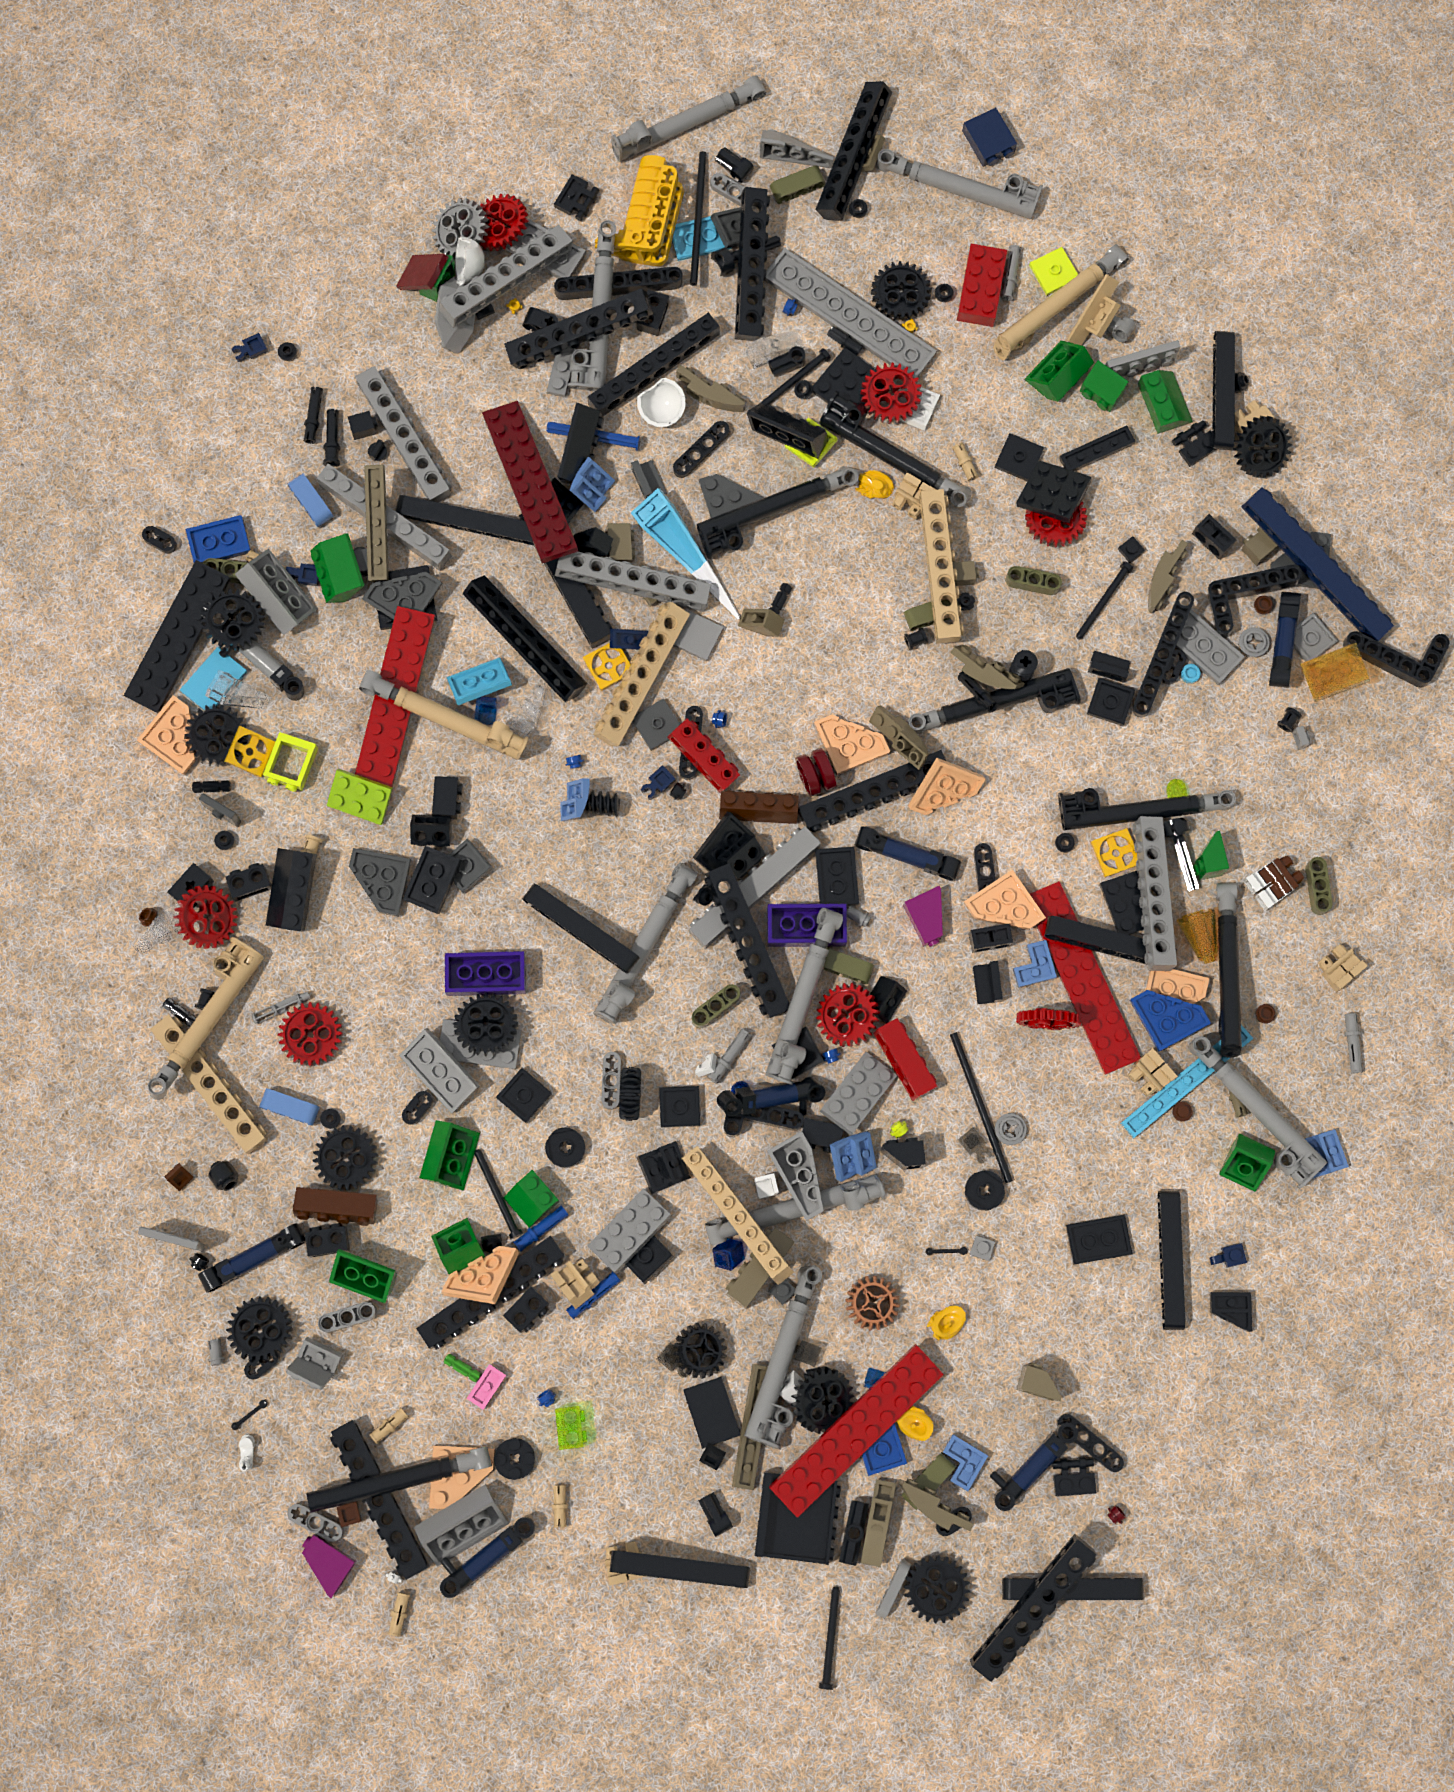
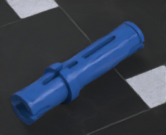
M561 1205L532 1228L529 1227L527 1232L513 1243L522 1252L533 1242L539 1241L538 1238L560 1221L568 1217V1213Z
M612 1271L592 1289L594 1293L592 1297L577 1309L571 1305L566 1309L567 1313L574 1320L587 1308L590 1309L591 1305L618 1284L620 1279Z

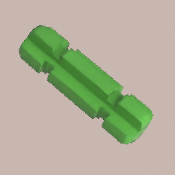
M448 1354L444 1359V1364L449 1367L452 1366V1369L465 1377L468 1376L473 1382L479 1380L480 1372L475 1369L472 1370V1367L461 1360H456V1357Z

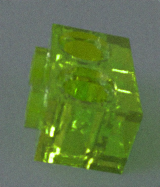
M580 1406L556 1408L559 1450L584 1447V1443H587L586 1430L582 1431V1422H585L584 1410H580ZM569 1411L576 1414V1420L571 1424L565 1420V1415ZM570 1432L577 1433V1443L570 1444L567 1441V1435Z

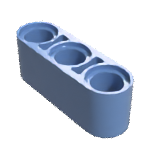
M303 473L287 483L302 507L304 506L312 521H315L317 527H320L334 517Z
M266 1088L259 1105L262 1109L270 1110V1112L287 1116L302 1123L305 1122L311 1126L314 1125L320 1109L317 1105Z

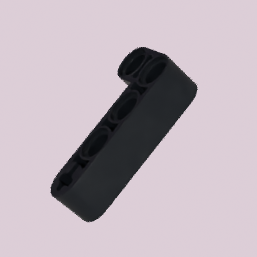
M776 1106L760 1108L762 1114L757 1118L751 1114L742 1115L741 1113L734 1117L726 1115L724 1133L728 1137L738 1136L741 1132L743 1120L797 1131L802 1128L804 1117L798 1111ZM778 1112L781 1115V1119L778 1122L772 1121L770 1119L771 1113ZM785 1114H788V1119H793L796 1116L798 1117L797 1120L800 1121L796 1126H793L792 1121L786 1120V1124H782ZM735 1123L738 1126V1130L731 1133L727 1130V1125Z

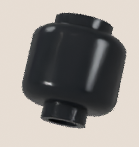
M217 1161L211 1165L208 1177L216 1189L228 1191L236 1186L238 1173L230 1162Z

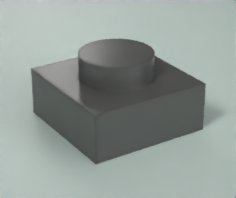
M785 1279L779 1285L775 1283L769 1292L783 1305L794 1294L795 1288Z

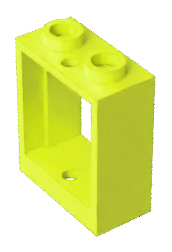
M279 732L263 773L267 783L278 786V784L285 785V788L292 792L297 790L303 791L318 751L317 745ZM282 745L307 753L297 781L272 773Z

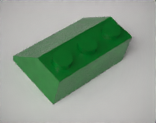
M1061 340L1025 378V381L1045 398L1058 402L1088 372L1094 361L1085 346Z
M1157 370L1141 375L1138 386L1157 434L1193 423L1172 371Z
M348 533L319 542L310 550L326 603L346 602L364 587Z
M436 1120L419 1178L464 1191L480 1133L450 1122Z
M338 1249L329 1283L386 1303L393 1290L397 1273L394 1269Z

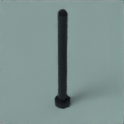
M822 348L816 358L760 403L766 406L770 405L821 362L830 360V354Z
M1125 561L1121 563V570L1077 632V639H1083L1127 573L1133 571L1132 565Z
M480 1149L475 1150L474 1155L511 1232L509 1237L511 1240L521 1236L523 1232L517 1228Z
M833 1587L831 1591L822 1683H819V1688L833 1690V1684L830 1683L840 1594L839 1587Z

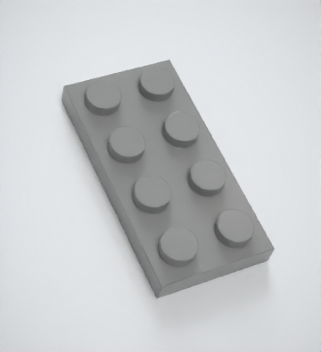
M528 219L529 222L524 224L527 229L521 230L524 235H518L519 241L513 240V246L507 244L505 250L514 254L518 248L528 245L533 238L542 236L547 229ZM572 243L570 252L542 270L556 278L571 277L586 255V250Z
M1176 340L1108 360L1105 365L1120 376L1127 375V377H1131L1142 370L1148 372L1159 365L1163 367L1171 365L1181 346L1179 341Z
M1192 609L1190 610L1175 648L1182 650L1193 664L1198 666L1202 672L1219 685L1245 656ZM1177 616L1173 622L1179 624L1183 620L1180 616ZM1167 633L1165 635L1168 641L1175 640L1174 634Z
M443 1019L440 1042L458 1062L516 1070L522 1030L517 1029V1034L512 1035L514 1042L508 1041L509 1048L504 1045L502 1046V1053L496 1049L494 1056L491 1051H488L487 1057L484 1056V1051H481L477 1056L475 1049L469 1053V1046L463 1048V1041H457L459 1035H455L454 1030L457 1028H454L453 1025L457 1021ZM474 1031L471 1033V1036L478 1037L481 1033ZM493 1031L491 1033V1036L497 1037L501 1033L499 1031Z
M428 1028L424 1029L399 1055L451 1114L456 1112L480 1087Z
M865 1052L819 1112L852 1136L897 1075L869 1053Z
M643 1188L589 1243L588 1248L617 1274L672 1215Z

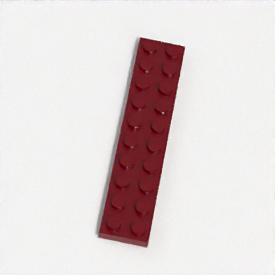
M518 401L482 412L541 563L543 564L578 552V547Z

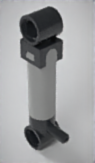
M237 631L235 634L231 636H237L239 632ZM251 639L252 646L244 644V650L237 646V650L267 676L281 692L285 691L288 699L297 701L303 697L305 691L302 681L294 677L291 670L284 664H280L258 642ZM225 646L219 652L220 656L225 658L233 650V646H230L228 651H226ZM292 686L299 687L295 692L289 691Z

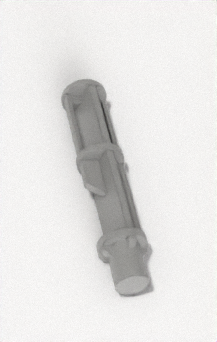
M308 991L302 994L298 993L265 1008L271 1007L272 1010L260 1016H256V1013H253L252 1020L255 1024H259L285 1012L286 1006L295 1002L301 1005V1003L311 999ZM270 1013H274L273 1016L264 1019L260 1022L258 1021L259 1018L264 1017Z

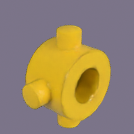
M514 298L509 304H506V307L509 308L512 314H515V312L523 308V305H520L517 298Z
M913 319L906 321L905 324L902 323V327L910 333L918 330Z

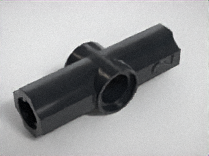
M851 1500L839 1562L854 1566L857 1564L869 1507L867 1503ZM852 1527L859 1529V1536L855 1539L850 1538L848 1535V1531Z

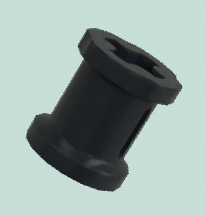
M922 627L912 634H904V640L909 650H913V647L922 643L928 644L926 633Z
M1287 707L1284 717L1281 721H1278L1277 725L1284 731L1292 733L1294 724L1302 715L1294 708Z
M200 988L201 994L198 1003L194 1007L203 1010L215 992Z

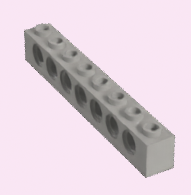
M560 225L554 228L550 227L542 236L533 238L528 245L518 248L510 257H504L496 266H490L485 273L475 276L467 285L458 287L450 296H444L440 301L439 312L453 328L570 252L573 240Z
M373 366L356 375L355 379L359 388L427 500L440 502L451 496L450 489L452 486L447 478L443 479L441 476L442 470L439 464L432 461L433 455L428 447L424 448L422 436L419 432L415 433L413 430L414 424L409 416L405 417L403 413L405 409L400 401L396 402L394 398L396 395L392 387H387L385 384L386 378L381 370L377 371L376 367ZM375 387H381L379 391H372ZM384 402L390 403L387 407L382 406ZM394 417L400 418L397 422H391ZM402 433H409L405 438L400 437ZM412 448L419 449L416 453L409 452ZM423 463L428 464L424 469L419 468ZM431 479H437L435 484L428 483Z
M575 552L559 558L555 572L557 577L644 598L657 599V601L665 603L673 602L677 606L704 612L707 605L711 584L701 579L693 580L684 575L676 576L664 570L656 571L647 566L639 567L632 565L627 561L619 562L610 557H598L590 552ZM578 562L581 564V566L576 567L573 565V563ZM592 567H597L600 571H594ZM615 571V572H617L619 575H618V576H614V575H612L610 572ZM629 576H635L637 580H631ZM652 580L656 583V585H651L648 583V581ZM666 585H672L675 589H668ZM689 589L693 594H688L685 590Z
M1140 816L1133 824L1132 831L1136 838L1134 851L1137 853L1138 859L1136 861V870L1139 871L1138 889L1141 892L1139 905L1143 913L1141 917V925L1144 927L1143 944L1146 945L1144 960L1148 971H1171L1177 966L1163 817ZM1145 836L1150 837L1151 841L1147 840ZM1147 854H1150L1153 859H1150ZM1149 872H1151L1155 878L1151 877L1149 875ZM1151 891H1154L1156 896L1152 895ZM1152 909H1155L1158 912V915H1156L1152 911ZM1154 927L1157 928L1160 931V933H1157L1154 930ZM1156 946H1158L1162 950V952H1159L1156 949Z

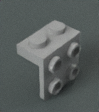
M306 1337L297 1358L287 1368L286 1373L295 1380H301L309 1384L311 1388L322 1390L335 1375L343 1354Z

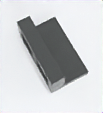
M638 460L631 462V470L644 499L650 496L657 488H661L664 494H667L652 460L643 464H639Z

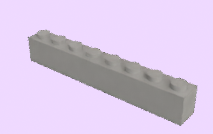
M327 464L317 476L319 486L366 518L365 489L330 464ZM386 505L387 534L441 571L452 557L450 550Z
M805 826L802 829L797 828L791 834L792 838L788 842L785 840L781 842L773 855L770 853L762 860L763 864L758 868L756 866L748 872L749 876L744 881L742 879L738 881L749 910L813 854L815 849L820 847L821 843ZM728 900L726 903L727 909L730 911L735 909V902ZM709 906L704 911L705 915L701 919L696 918L690 924L689 933L704 949L728 929L727 924L724 925L720 918L722 912L719 906Z

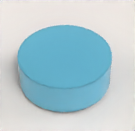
M1187 664L1181 670V678L1186 683H1195L1200 678V669L1195 664Z

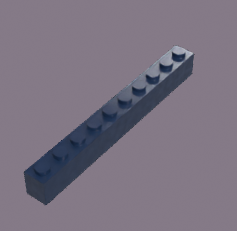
M1261 487L1241 506L1360 633L1379 641L1394 626L1389 616L1383 614L1378 609V605L1368 599L1364 590L1352 582L1350 575L1343 572L1338 567V563L1334 559L1329 558L1325 553L1324 548L1312 540L1310 533L1304 531L1299 526V522L1294 517L1289 516L1285 507L1273 499L1270 491Z

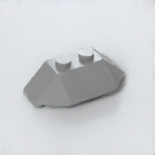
M451 277L439 286L435 324L438 335L442 340V348L458 354L473 333L475 314L453 328L439 312L441 299L446 295L450 296L460 287L457 284V279Z

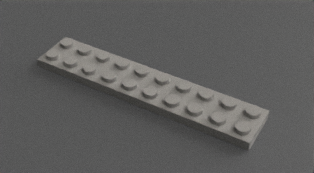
M786 248L782 250L766 271L765 281L793 300L795 299L796 302L831 326H834L846 335L849 334L850 338L863 345L865 349L890 366L893 362L896 368L899 364H901L902 370L908 367V374L914 371L913 378L921 375L937 353V350Z

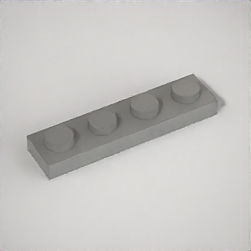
M582 327L577 329L576 334L581 333ZM562 334L560 336L559 341H562L565 338V334ZM578 347L565 349L561 354L555 355L547 394L566 397L571 376L570 357Z

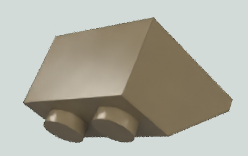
M1029 1363L1027 1366L1022 1367L1016 1390L1055 1402L1061 1401V1395L1048 1372L1042 1370L1043 1366Z

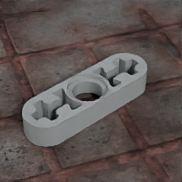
M721 173L714 174L710 180L712 190L741 207V193L745 187ZM722 180V184L715 185L716 181ZM736 188L740 193L737 196H732L729 191Z
M608 1052L603 1058L601 1101L602 1105L608 1110L617 1108L620 1098L621 1058L616 1052ZM610 1056H614L615 1060H618V1063H614V1070L618 1069V1073L613 1071L606 1073V1069L610 1070V1063L606 1062L610 1059ZM610 1075L617 1078V1083L614 1086L606 1084V1078ZM605 1089H617V1093L613 1092V1099H616V1102H613L612 1106H608V1102H605V1099L609 1098V1091L605 1092Z
M294 1504L288 1509L287 1514L290 1521L328 1541H338L343 1535V1528L339 1523L318 1512L311 1513L307 1517L305 1524L302 1523L304 1518L297 1517L295 1519L294 1513H292L293 1509L301 1508L300 1512L304 1515H307V1511L310 1512V1509L302 1504ZM314 1516L319 1517L321 1520V1526L317 1529L310 1526V1520ZM325 1521L329 1522L328 1528L337 1527L338 1536L335 1535L331 1538L329 1531L324 1530V1533L320 1532L325 1526Z
M901 1559L889 1583L890 1587L886 1590L877 1608L876 1615L884 1619L887 1617L911 1567L910 1563Z

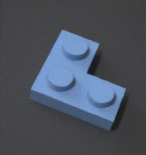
M1043 940L1027 944L1031 964L1013 968L1018 988L1056 979L1057 976L1047 941Z
M952 1434L942 1452L959 1462L950 1481L968 1492L988 1455Z

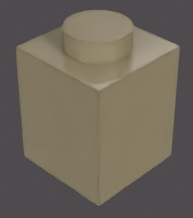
M974 561L952 563L953 568L957 570V580H954L955 586L975 584L976 579L979 578V569L975 567Z

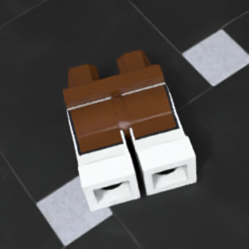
M1288 855L1281 859L1276 858L1243 880L1253 895L1269 884L1271 885L1255 896V899L1264 911L1294 891L1304 879L1299 870L1292 875L1289 873L1287 868L1294 863Z

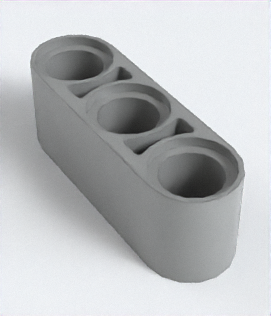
M364 1302L330 1312L319 1318L318 1327L323 1332L332 1333L369 1322L377 1316V1308L371 1303ZM370 1306L372 1314L365 1318L362 1311L364 1307ZM346 1312H350L353 1315L350 1323L343 1321V1315ZM327 1318H331L333 1321V1326L330 1329H325L323 1326V1322Z

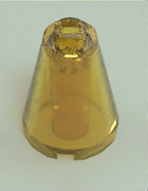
M1208 908V911L1204 913L1203 910L1183 915L1182 919L1177 918L1180 929L1199 961H1204V964L1216 961L1215 957L1219 955L1214 908Z

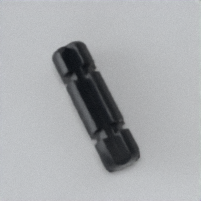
M786 583L781 584L780 591L777 592L771 604L772 607L769 608L778 615L780 613L779 610L782 609L788 597L786 595H789L792 587Z
M228 780L221 782H192V791L194 793H201V791H204V793L220 792V790L222 792H229L231 790V783Z
M167 998L162 1006L168 1011L171 1010L170 1013L182 1022L185 1021L187 1026L190 1027L196 1020L194 1015L190 1016V1012L178 1003L175 1004V1001L171 998Z

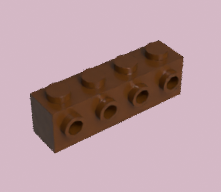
M721 791L719 819L721 820L728 811L739 821L797 824L799 796L793 794L780 795L770 792L763 794L752 791Z
M296 1187L293 1214L294 1217L301 1220L314 1218L321 1222L334 1220L341 1224L355 1222L361 1226H368L375 1223L377 1195Z

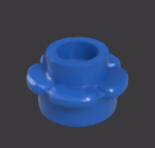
M788 298L782 312L787 314V316L789 314L794 315L798 305L795 304V299L791 300Z
M718 710L712 716V724H715V728H724L727 722V713Z
M581 754L566 758L567 764L565 765H570V769L582 766L581 762H584V760H582Z
M837 1048L822 1053L824 1061L827 1060L829 1064L839 1060L838 1056L841 1053H838Z
M550 1389L542 1392L537 1397L539 1406L544 1405L548 1407L553 1404L556 1394Z

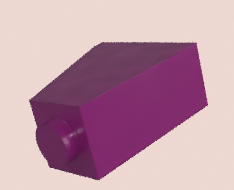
M937 886L905 901L903 904L923 947L927 945L933 947L939 944V940L943 936L941 888Z
M317 1534L312 1537L308 1536L302 1545L305 1548L302 1554L327 1596L333 1598L357 1561Z

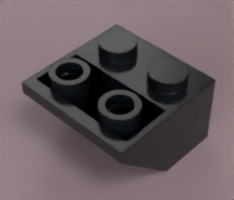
M917 1137L907 1138L906 1141L898 1143V1140H888L880 1148L881 1153L902 1170L923 1168L926 1165L923 1140L918 1141Z

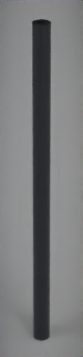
M704 151L699 152L690 275V285L696 286L698 282L707 155Z
M958 1033L950 1034L1005 1183L1012 1182L1013 1179Z

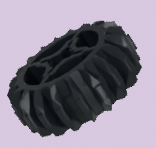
M635 1067L623 1068L620 1080L619 1117L626 1121L638 1120L641 1098V1070Z
M696 1323L694 1328L689 1325L687 1326V1331L685 1329L681 1330L682 1336H676V1340L679 1343L673 1344V1347L678 1349V1351L673 1352V1355L679 1356L675 1363H682L679 1369L687 1368L685 1374L688 1376L692 1373L693 1378H697L699 1375L703 1379L706 1377V1374L709 1377L713 1376V1371L718 1372L720 1370L718 1366L724 1365L721 1359L727 1357L725 1353H722V1351L727 1349V1346L721 1345L725 1339H718L721 1332L713 1333L714 1327L711 1326L708 1329L705 1323L702 1326ZM699 1335L695 1345H687L691 1336ZM707 1338L712 1343L713 1349L708 1346ZM701 1347L705 1353L699 1355L696 1348ZM686 1352L692 1355V1363L688 1359ZM705 1357H713L708 1366L700 1367Z

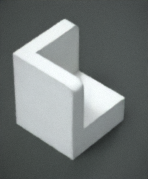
M774 1173L754 1178L759 1199L779 1194Z
M794 1370L786 1375L780 1392V1396L790 1405L796 1402V1399L791 1396L797 1394L794 1387L801 1386L798 1380L804 1381Z

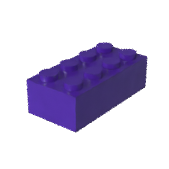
M768 904L767 947H810L811 944L814 945L816 941L814 936L819 925L817 924V916L822 908H827L843 915L842 925L834 932L831 944L828 943L827 947H846V904Z
M524 951L445 953L446 995L474 996L477 994L484 995L485 993L487 995L526 994Z

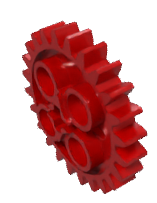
M500 194L499 198L493 195L492 201L487 198V204H480L482 210L486 212L485 217L489 219L485 222L489 228L485 229L488 235L483 236L486 242H480L479 245L484 249L488 248L490 251L493 248L499 251L501 246L504 250L507 244L513 246V240L518 242L517 236L524 235L521 230L527 229L524 224L529 221L526 218L528 216L526 207L520 199H517L514 195L511 197L509 194H506L505 197Z
M893 362L890 367H887V364L884 363L883 369L877 365L876 372L870 370V376L866 375V382H862V387L865 389H862L860 393L865 395L861 398V402H867L864 406L870 408L868 414L875 413V420L878 417H882L881 423L888 419L889 424H891L892 419H895L897 424L899 423V418L906 421V414L912 417V410L917 411L918 407L916 404L921 402L918 397L922 396V392L918 391L921 389V385L916 384L919 378H913L914 371L908 374V367L902 370L901 364L896 368ZM899 379L903 384L896 385L893 381ZM881 383L885 388L877 389L875 385ZM888 391H892V393H894V395L891 396V394L888 393ZM904 397L907 399V402L900 403L898 398ZM881 401L888 402L889 406L882 407L879 403Z
M1082 501L1079 504L1070 523L1026 510L1025 520L1027 521L1026 527H1030L1029 534L1034 533V540L1040 538V544L1047 541V547L1051 543H1054L1055 548H1057L1058 543L1065 547V541L1072 544V538L1078 540V534H1083V528H1086V508H1082L1084 502ZM1048 524V525H1050L1051 527H1050V528H1044L1043 525ZM1065 524H1066V525H1069L1070 527H1069V528H1063L1062 525H1065Z
M203 885L202 889L200 886H196L195 891L189 889L188 894H182L184 900L177 901L181 907L174 908L175 911L179 912V915L173 917L179 920L175 926L181 927L178 934H185L183 940L190 939L189 945L196 943V948H201L202 945L204 949H209L210 946L216 948L217 944H224L223 939H230L228 934L234 933L231 927L237 926L233 922V919L238 918L237 915H233L237 908H231L230 905L234 901H227L229 894L222 896L223 889L216 891V886H211L210 889L208 885ZM195 902L199 905L198 912L193 909ZM214 902L218 905L217 912L212 909ZM195 922H197L200 927L198 932L195 931L193 927ZM214 922H216L219 927L217 932L213 929Z
M844 983L843 989L836 985L835 992L829 989L830 996L824 994L825 1002L819 1001L822 1008L816 1009V1011L821 1013L820 1016L816 1017L817 1020L822 1021L817 1025L819 1028H824L821 1034L827 1035L826 1039L828 1041L833 1039L832 1043L835 1045L840 1043L841 1047H844L846 1042L849 1047L853 1046V1042L859 1046L860 1039L866 1042L865 1035L872 1036L871 1028L877 1029L873 1023L879 1021L875 1015L879 1014L880 1011L874 1009L878 1006V1003L872 1002L875 997L869 995L870 991L867 989L863 991V987L860 985L856 988L854 983H851L850 988L848 984ZM853 997V1004L847 1006L848 999ZM838 1009L837 1016L832 1018V1011ZM847 1012H850V1013H849V1016H850V1017L847 1019V1018H846V1017H847V1014H846V1013H847ZM864 1013V1019L858 1022V1015ZM848 1024V1031L842 1033V1027Z
M309 1002L308 1008L301 1003L300 1010L294 1006L295 1013L287 1012L289 1018H282L285 1025H279V1028L283 1030V1032L278 1033V1036L283 1038V1040L279 1041V1044L285 1045L282 1051H289L286 1057L291 1058L294 1056V1063H297L300 1059L301 1066H304L306 1061L310 1067H312L313 1061L320 1066L321 1059L327 1063L326 1056L334 1057L332 1051H339L335 1045L342 1044V1041L338 1039L339 1036H343V1033L338 1031V1029L342 1028V1025L335 1024L339 1018H332L334 1012L330 1011L327 1013L328 1007L324 1006L321 1009L319 1003L316 1004L315 1008L311 1002ZM309 1016L315 1017V1022L312 1025H306V1019ZM323 1022V1025L318 1027L319 1023ZM300 1030V1038L292 1039V1033ZM329 1030V1036L326 1039H321V1031ZM308 1031L313 1032V1038L308 1037ZM303 1042L302 1046L298 1047V1044ZM309 1044H315V1050L312 1053H306V1047Z
M1036 1008L1035 1010L1019 1011L1016 1022L1019 1025L1028 1026V1028L1062 1030V1028L1069 1029L1081 1026V1015L1067 1010Z

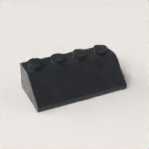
M577 402L557 476L562 483L570 485L585 460L589 457L594 461L595 454L592 453L594 447L598 446V429L602 428L604 417H602L600 411Z
M760 403L747 411L753 431L817 459L828 442V436L824 428L812 426L804 419L798 420L787 412L777 411L771 405L766 406Z
M282 848L277 849L266 926L300 932L305 931L317 854Z

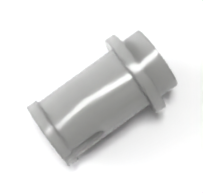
M850 906L847 910V917L859 923L860 927L868 925L871 919L869 913L865 914L853 906Z
M221 1339L208 1341L210 1359L208 1361L211 1362V1366L223 1364L225 1357H222Z

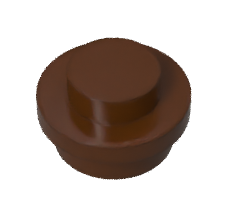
M1259 596L1254 602V609L1259 614H1268L1273 609V601L1268 596Z
M145 908L139 914V920L143 926L149 927L157 921L158 913L153 908Z
M1262 1004L1257 1008L1256 1018L1259 1022L1268 1024L1275 1019L1276 1012L1271 1005Z
M1179 1102L1172 1109L1174 1118L1180 1122L1189 1120L1193 1113L1191 1106L1186 1102Z

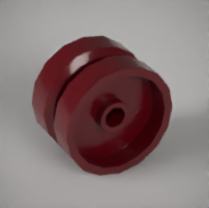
M822 748L813 750L811 752V759L806 754L795 758L799 776L810 797L820 794L821 786L827 791L836 788V779L831 764Z

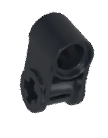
M530 307L522 326L529 331L532 329V332L558 322V318L554 314Z

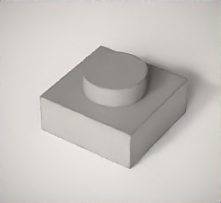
M1303 726L1293 730L1292 735L1298 750L1306 748L1310 744L1308 731L1304 730Z
M976 1235L969 1255L989 1261L995 1242Z

